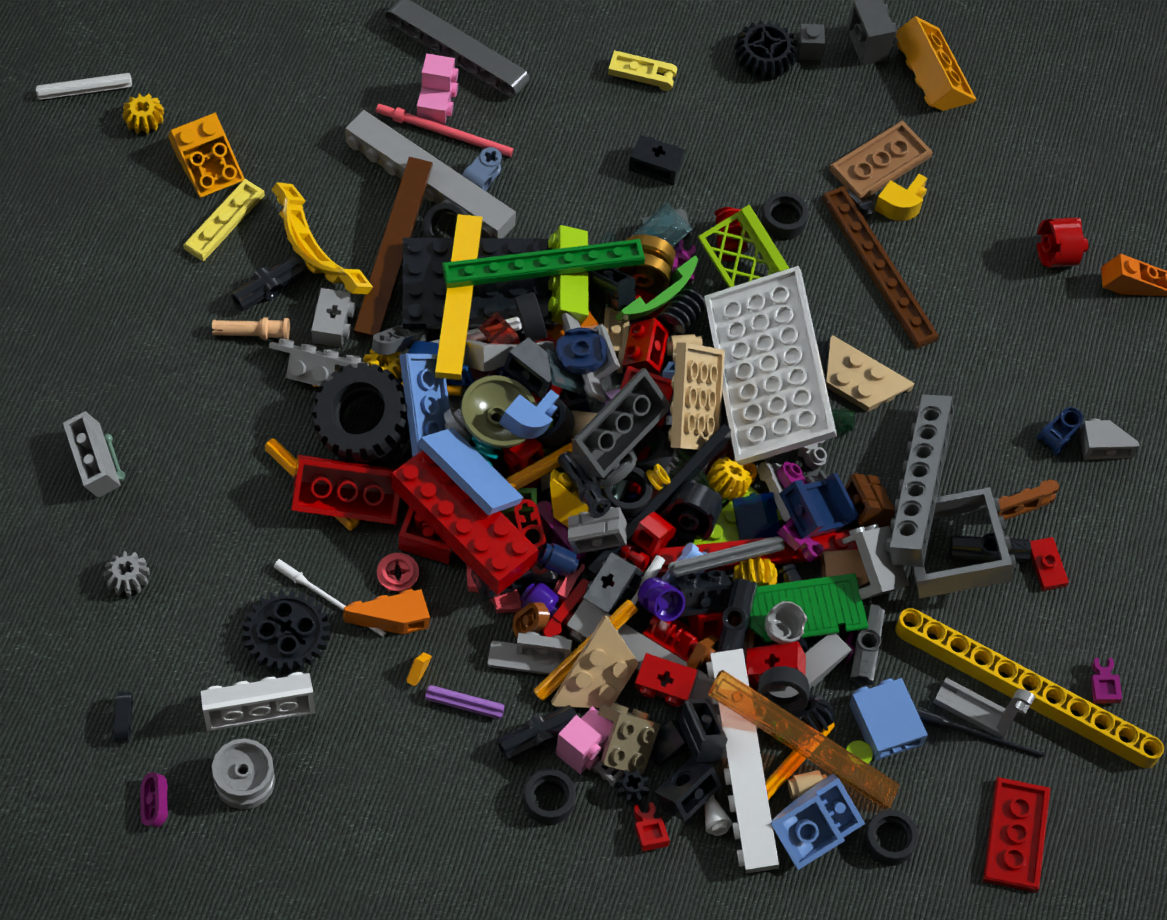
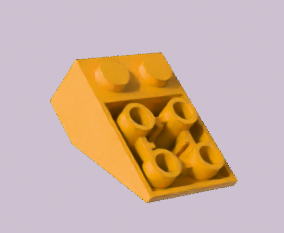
M216 112L174 128L168 133L176 156L199 198L244 180V176Z

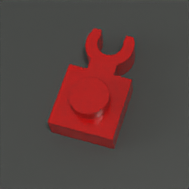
M652 802L648 804V813H642L638 805H635L634 817L638 821L635 823V831L642 852L668 847L670 842L662 817L654 819L655 805Z

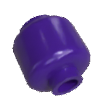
M532 583L520 598L522 601L521 609L531 602H542L548 608L551 619L559 609L557 605L560 598L545 584L538 583L535 585Z

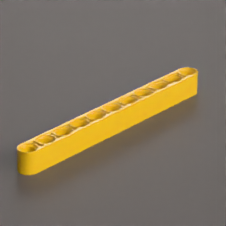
M907 608L901 612L895 631L902 640L1013 698L1018 689L1026 690L1022 685L1030 686L1033 691L1029 692L1034 694L1035 698L1029 708L1139 767L1151 768L1162 756L1164 746L1157 737L916 609ZM904 622H910L914 627H908ZM928 634L935 635L937 640L929 638ZM951 647H957L961 652H955ZM975 659L982 660L985 665H979ZM998 672L1006 673L1009 678L1000 676ZM1047 697L1053 698L1057 704L1050 703ZM1071 710L1077 711L1081 717L1073 715ZM1095 723L1103 725L1105 730L1096 727ZM1119 736L1126 737L1129 743L1123 742ZM1144 749L1150 750L1154 756L1146 754Z

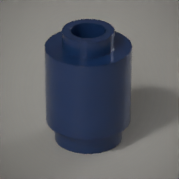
M545 543L540 549L537 562L541 563L543 568L564 577L576 571L579 560L576 559L577 554L555 543Z

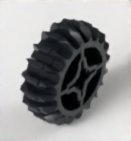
M760 20L758 25L752 22L749 27H744L742 32H739L737 42H735V57L738 59L739 66H744L745 72L752 71L753 77L759 74L762 79L765 76H769L772 80L775 74L781 77L783 72L788 73L790 67H793L798 54L797 40H794L793 33H788L787 27L780 28V23L772 25L771 21H769L767 24H764Z

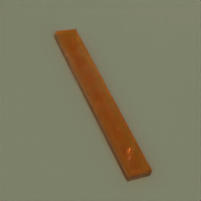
M721 670L718 672L708 693L709 696L825 771L836 775L842 782L884 809L891 808L900 784L726 671Z

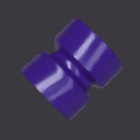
M649 578L639 588L638 601L640 605L660 620L666 622L673 621L682 614L685 607L683 593L662 578Z

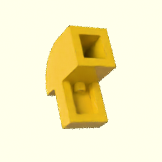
M918 174L908 189L890 180L878 196L874 210L896 221H906L914 218L919 214L923 197L927 192V189L924 188L927 178Z

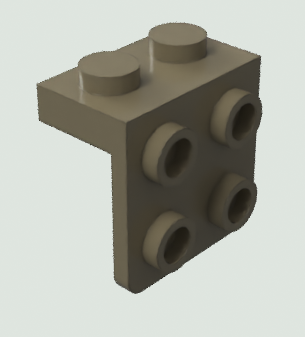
M613 703L612 707L601 704L598 715L613 721L601 757V763L615 769L627 770L630 773L638 769L639 774L642 775L646 769L661 724L647 719L649 714L633 709L632 713L628 712V707Z

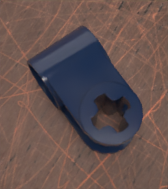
M1073 407L1064 409L1040 431L1036 440L1039 442L1043 441L1053 450L1052 453L1054 455H1058L1077 435L1083 422L1082 413ZM1065 421H1070L1074 425H1069Z

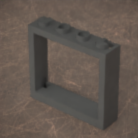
M990 487L937 497L933 519L987 509L1001 560L926 574L924 566H911L919 599L1013 582L1012 569L1017 568L1014 554L1009 555L1008 551L1011 550L1010 539L1008 535L1003 534V531H1006L1003 515L998 516L997 512H1000L998 497L992 496Z

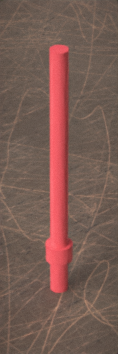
M382 104L377 105L376 113L391 117L395 122L401 124L406 122L484 149L494 147L501 152V155L510 158L513 154L514 148L409 114L407 110L399 107L394 109Z

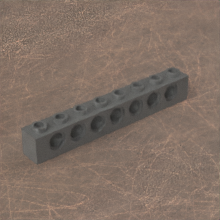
M922 394L920 405L916 404L915 419L917 421L912 423L911 438L913 440L908 441L907 456L909 458L904 460L903 475L905 477L900 479L899 494L901 496L895 500V514L897 515L896 518L891 519L890 531L892 538H887L886 552L891 554L893 565L924 566L954 416L952 396Z

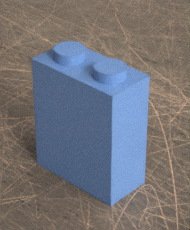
M902 678L894 681L893 679H887L880 682L876 687L870 689L862 687L853 693L849 706L865 742L872 749L874 761L924 744L928 734Z

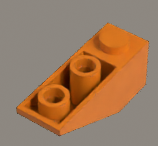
M1121 253L1101 266L1102 285L1105 289L1123 295L1167 296V271Z
M408 589L394 596L382 595L368 602H352L344 607L343 620L346 623L378 628L398 634H407L429 629L430 615L422 589L415 591Z

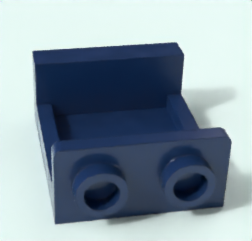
M832 473L824 480L804 484L802 480L794 481L779 493L802 539L845 529L859 518V514L837 473Z

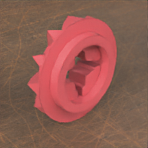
M389 554L378 564V580L380 585L386 587L389 592L393 590L401 593L403 590L411 589L415 582L418 581V564L407 554ZM396 565L404 573L401 574L400 581H397L395 575H391L395 573Z

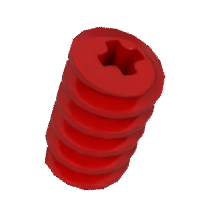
M731 207L719 208L715 211L716 225L741 209ZM736 219L729 223L727 233L741 236L742 227ZM725 227L721 228L718 231L724 232ZM717 235V237H716V238H717V241H718V243H717V248H718V249H720L721 242H722V237H723V236H720V235ZM726 237L723 250L737 253L740 240ZM744 241L740 253L742 255L748 252L749 249L747 242ZM722 254L721 260L727 262L735 261L736 257Z

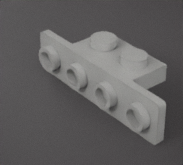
M564 313L561 315L564 322V332L581 327L579 321L569 314ZM599 324L592 330L605 339L607 345L606 360L594 372L581 374V376H583L585 381L584 389L588 396L604 402L607 399L600 380L620 368L606 327Z
M279 339V342L269 344V348L290 353L286 378L320 386L324 380L329 382L333 378L331 374L336 370L339 371V365L347 366L351 364L354 368H357L358 363H364L361 362V357L346 355V358L339 357V352L324 349V352L316 351V346L301 344V347L294 345V341L288 339Z
M535 632L518 633L517 644L491 641L488 666L549 675L573 652L571 651L572 640L559 635L546 637L540 636Z

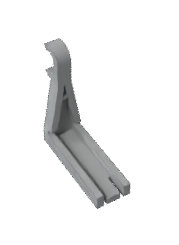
M467 338L463 363L470 368L484 372L504 366L509 351L519 344H487ZM535 342L546 352L554 353V342Z
M946 678L933 703L983 730L1003 738L1017 712L1026 714L1035 695L1027 690L1018 689L1005 709Z

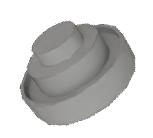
M451 407L443 415L446 421L445 428H454L467 442H470L473 435L464 425L461 409L457 410Z

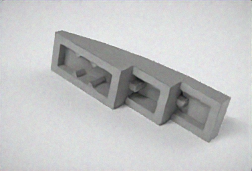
M836 633L828 634L805 653V676L808 679L809 689L812 686L815 687L852 651ZM789 686L772 687L768 690L770 694L781 698L793 697L799 693ZM756 697L753 702L760 707ZM766 712V716L771 721H774L778 717Z

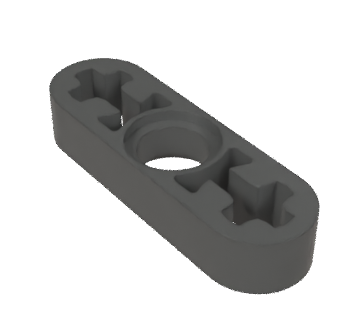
M402 324L379 332L373 336L372 350L378 354L389 355L409 348L415 340L427 341L429 329H403Z

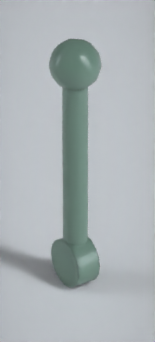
M105 434L104 437L119 481L122 482L125 479V473L120 470L112 445L113 437L110 434Z

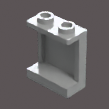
M874 524L865 528L860 527L849 531L850 536L842 539L843 544L856 542L871 584L858 590L861 600L887 594L909 586L903 565H893L891 554L886 552L887 538H892L889 526L879 528L878 524Z

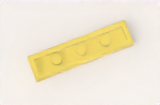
M244 179L183 244L184 250L204 262L265 196L264 190Z

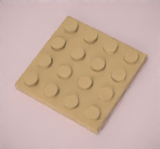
M677 342L676 349L673 352L675 375H673L671 382L672 389L674 390L673 401L670 405L672 427L669 429V441L671 442V448L699 450L720 428L725 350Z

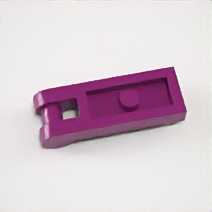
M548 501L539 502L537 507L544 532L553 543L573 551L568 540L569 528L553 517L551 503ZM587 552L577 554L576 559L579 560L576 570L582 564H586Z

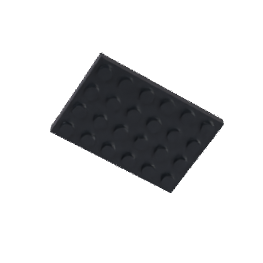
M403 238V329L442 328L447 293L442 263L451 262L454 238ZM480 238L478 258L552 250V248L548 247L549 239ZM551 276L474 285L468 329L484 327L509 318L519 317L515 297L534 292L537 298L545 328L554 329V321H551V312L548 310L549 300L552 297V290L548 289Z

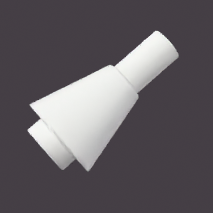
M712 795L705 802L706 832L714 836H720L728 831L732 821L715 800L714 795Z

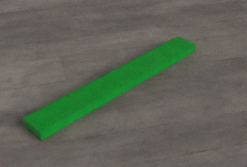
M640 239L445 262L442 263V270L447 289L645 264V256Z

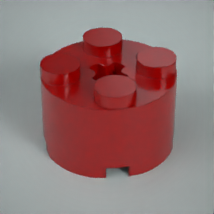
M1073 217L1042 220L1039 224L1037 235H1041V243H1037V253L1042 265L1048 266L1047 268L1079 265L1083 252L1088 251V240L1083 237L1081 219Z

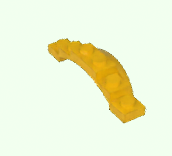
M276 182L271 190L276 195L279 204L284 206L279 215L284 220L287 239L293 246V250L306 262V267L313 273H325L327 280L334 284H344L345 289L352 294H368L373 286L360 270L340 267L320 248L305 218L302 206L305 203V199L294 185Z

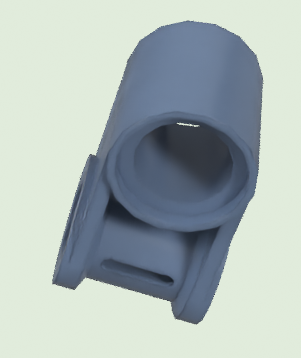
M494 147L485 148L474 162L465 169L462 176L484 191H487L491 183L501 172V152Z

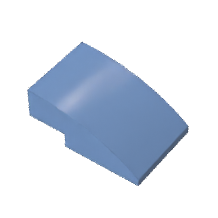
M832 774L788 805L770 824L795 867L799 870L844 842L845 836L863 826L865 822L840 779Z

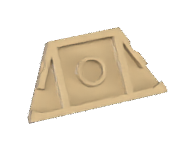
M831 336L827 360L826 388L867 412L877 408L881 403L893 400L896 395L904 391L908 393L913 389L914 383L837 337Z
M604 615L552 698V705L557 707L570 705L571 707L591 708L593 706L594 708H600L601 704L612 707L613 703H615L639 663L608 616Z

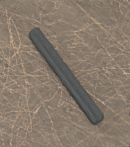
M775 536L671 562L668 565L669 574L672 577H679L782 551L785 549V540L782 537Z

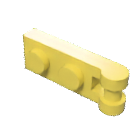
M615 50L608 69L609 75L659 86L664 91L672 89L674 83L672 78L677 73V67L673 64Z

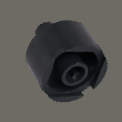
M686 480L670 498L663 513V518L676 528L674 535L676 538L692 543L699 539H702V541L707 540L711 536L721 515L722 496L709 487L697 483L695 480Z

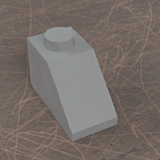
M1090 419L1084 422L1079 432L1084 460L1134 458L1139 448L1137 440L1110 420Z

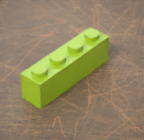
M560 225L555 233L550 235L548 247L560 249L588 245V231ZM588 271L551 276L548 283V289L552 290V297L548 304V310L551 312V321L564 325L561 315L567 313L578 320L581 326L589 316Z

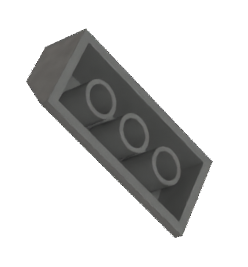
M642 368L572 439V455L587 475L604 478L670 410L671 404L645 368Z

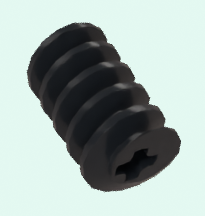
M684 286L656 319L669 330L668 336L683 335L685 330L690 327V324L706 308L705 300L694 288Z

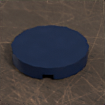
M578 327L570 329L557 341L556 357L558 363L565 370L572 373L586 374L594 372L606 360L607 345L605 339L590 328Z

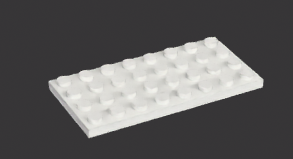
M799 266L704 296L714 348L725 350L722 392L728 424L731 429L735 461L739 465H745L837 437L805 286Z

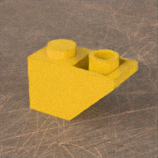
M554 469L550 477L553 517L568 527V517L578 515L581 512H588V506L578 498V490L568 475Z

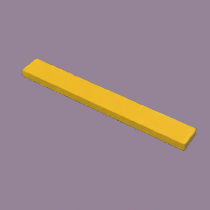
M458 214L451 262L478 258L482 228L481 216ZM474 285L447 288L435 378L461 380Z

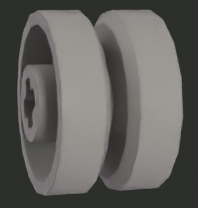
M246 738L232 740L223 745L215 754L212 763L215 790L220 799L227 805L241 810L251 809L264 803L272 794L275 785L273 761L269 751L262 744Z

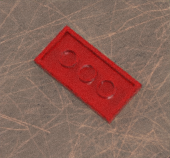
M1000 777L996 778L983 882L1036 893L1039 891L1050 787Z

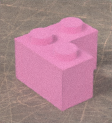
M426 54L422 69V88L417 104L418 117L445 125L447 116H452L454 103L451 102V99L456 97L458 91V83H456L458 69L455 68V58Z
M593 706L582 718L576 715L558 734L556 755L580 775L586 768L591 770L600 758L598 755L605 749L613 725L609 719L598 715L599 711Z

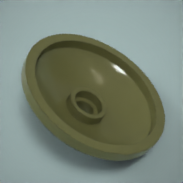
M493 375L480 378L468 387L461 401V416L464 425L477 440L492 447L509 448L517 446L527 439L512 434L499 424L504 412L519 394L536 407L537 404L529 390L518 381L505 376ZM492 417L497 418L499 422L492 420Z

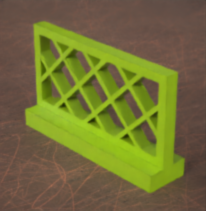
M750 205L742 208L739 212L697 237L729 288L735 286V275L749 278L748 282L752 281V279L762 278L753 275L756 262L766 265L768 268L767 276L790 269ZM736 219L742 227L741 236L727 233L729 223ZM725 227L724 232L718 231L721 228ZM711 234L723 236L720 249L711 247L706 238ZM726 237L740 240L737 253L723 250ZM743 241L753 244L755 247L754 257L740 254ZM722 254L736 257L733 270L723 267L721 264ZM739 258L753 261L750 274L737 271Z

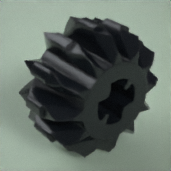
M811 694L809 695L807 707L801 713L787 717L788 725L800 739L805 737L811 739L814 735L820 736L822 731L828 730L827 726L834 722V713L826 699L821 695L814 696Z

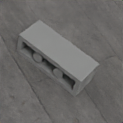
M86 411L63 422L84 487L98 498L120 487L121 484L100 423Z

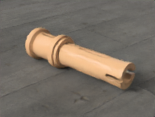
M266 317L260 319V321L213 320L212 329L214 330H212V335L260 336V339L268 340V338H284L289 340L290 320L289 318H284V320H268Z

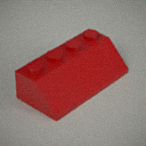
M298 455L291 510L396 525L400 496L392 489V473L397 469Z

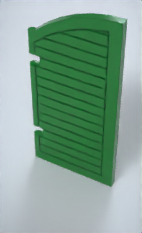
M856 573L758 586L750 616V629L763 639L765 643L775 642L770 639L765 631V619L768 612L782 601L797 604L805 613L807 621L804 626L803 638L839 633L838 626L845 625L846 632L868 629L863 602L858 591L859 585Z

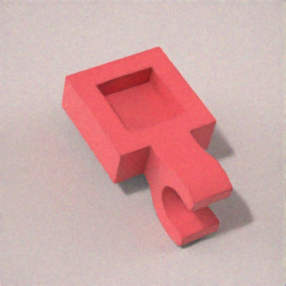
M584 564L573 574H569L565 580H558L553 590L560 598L557 606L560 607L570 595L577 579L584 572Z

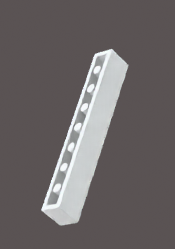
M743 648L711 653V662H706L708 677L714 678L716 687L711 689L713 705L718 704L720 715H717L728 739L721 757L727 758L729 768L724 769L726 785H732L733 795L728 796L730 812H736L737 822L732 823L735 840H741L742 850H737L739 867L745 866L746 873L779 869L774 832L770 824L772 820Z

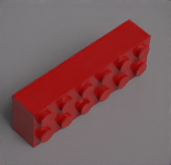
M423 450L392 473V489L496 595L500 594L537 564L538 549L500 511L487 515Z

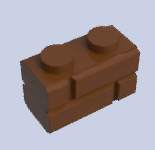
M857 473L851 475L845 489L859 514L857 521L860 527H868L874 524H878L879 528L888 526L895 515V507L891 504L886 489L881 485L878 476L867 475L865 477L864 474Z

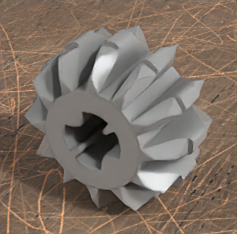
M123 551L120 558L113 554V562H106L105 567L107 571L103 573L104 580L107 581V587L110 590L115 589V593L118 596L123 591H126V595L130 597L131 591L135 590L140 593L141 586H147V577L150 575V571L146 567V560L144 558L138 559L136 552L128 556L127 552Z

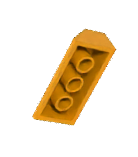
M914 16L897 30L896 38L898 42L896 44L907 58L906 64L914 71L916 75L915 81L925 93L924 99L930 107H936L945 111L976 101L966 78L938 27Z

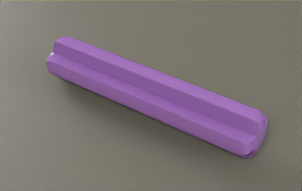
M430 685L426 690L425 699L428 701L496 719H501L504 713V705L433 685Z

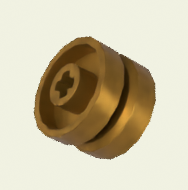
M642 234L628 237L626 240L640 239L645 256V264L618 267L617 270L634 277L635 288L656 294L667 289L676 253L673 246L666 240L652 235Z

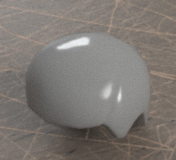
M782 601L768 612L765 619V631L771 640L779 644L796 642L804 634L807 617L802 608L797 604Z

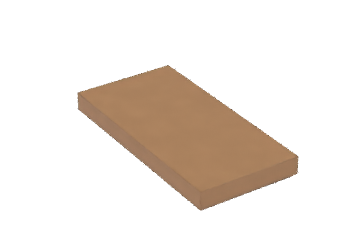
M902 120L831 164L829 170L847 190L850 189L862 201L885 187L890 180H896L931 158L933 152Z

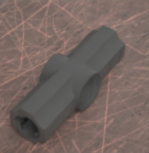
M873 604L863 605L868 629L858 630L850 680L862 686L873 684L878 650L881 644L885 610ZM863 642H868V643H870L873 647H872V648H867V647H865L862 643H863Z

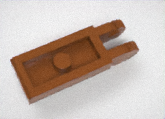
M1048 479V481H1042L1039 487L1033 489L1026 488L1018 494L998 498L1000 512H997L998 516L1003 515L1004 520L1054 502L1057 495L1055 493L1059 490V483Z

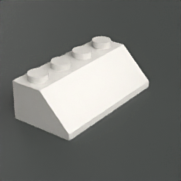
M296 672L283 678L266 677L261 681L252 683L241 681L233 686H211L207 690L201 691L202 708L207 731L315 714L313 687L309 673Z

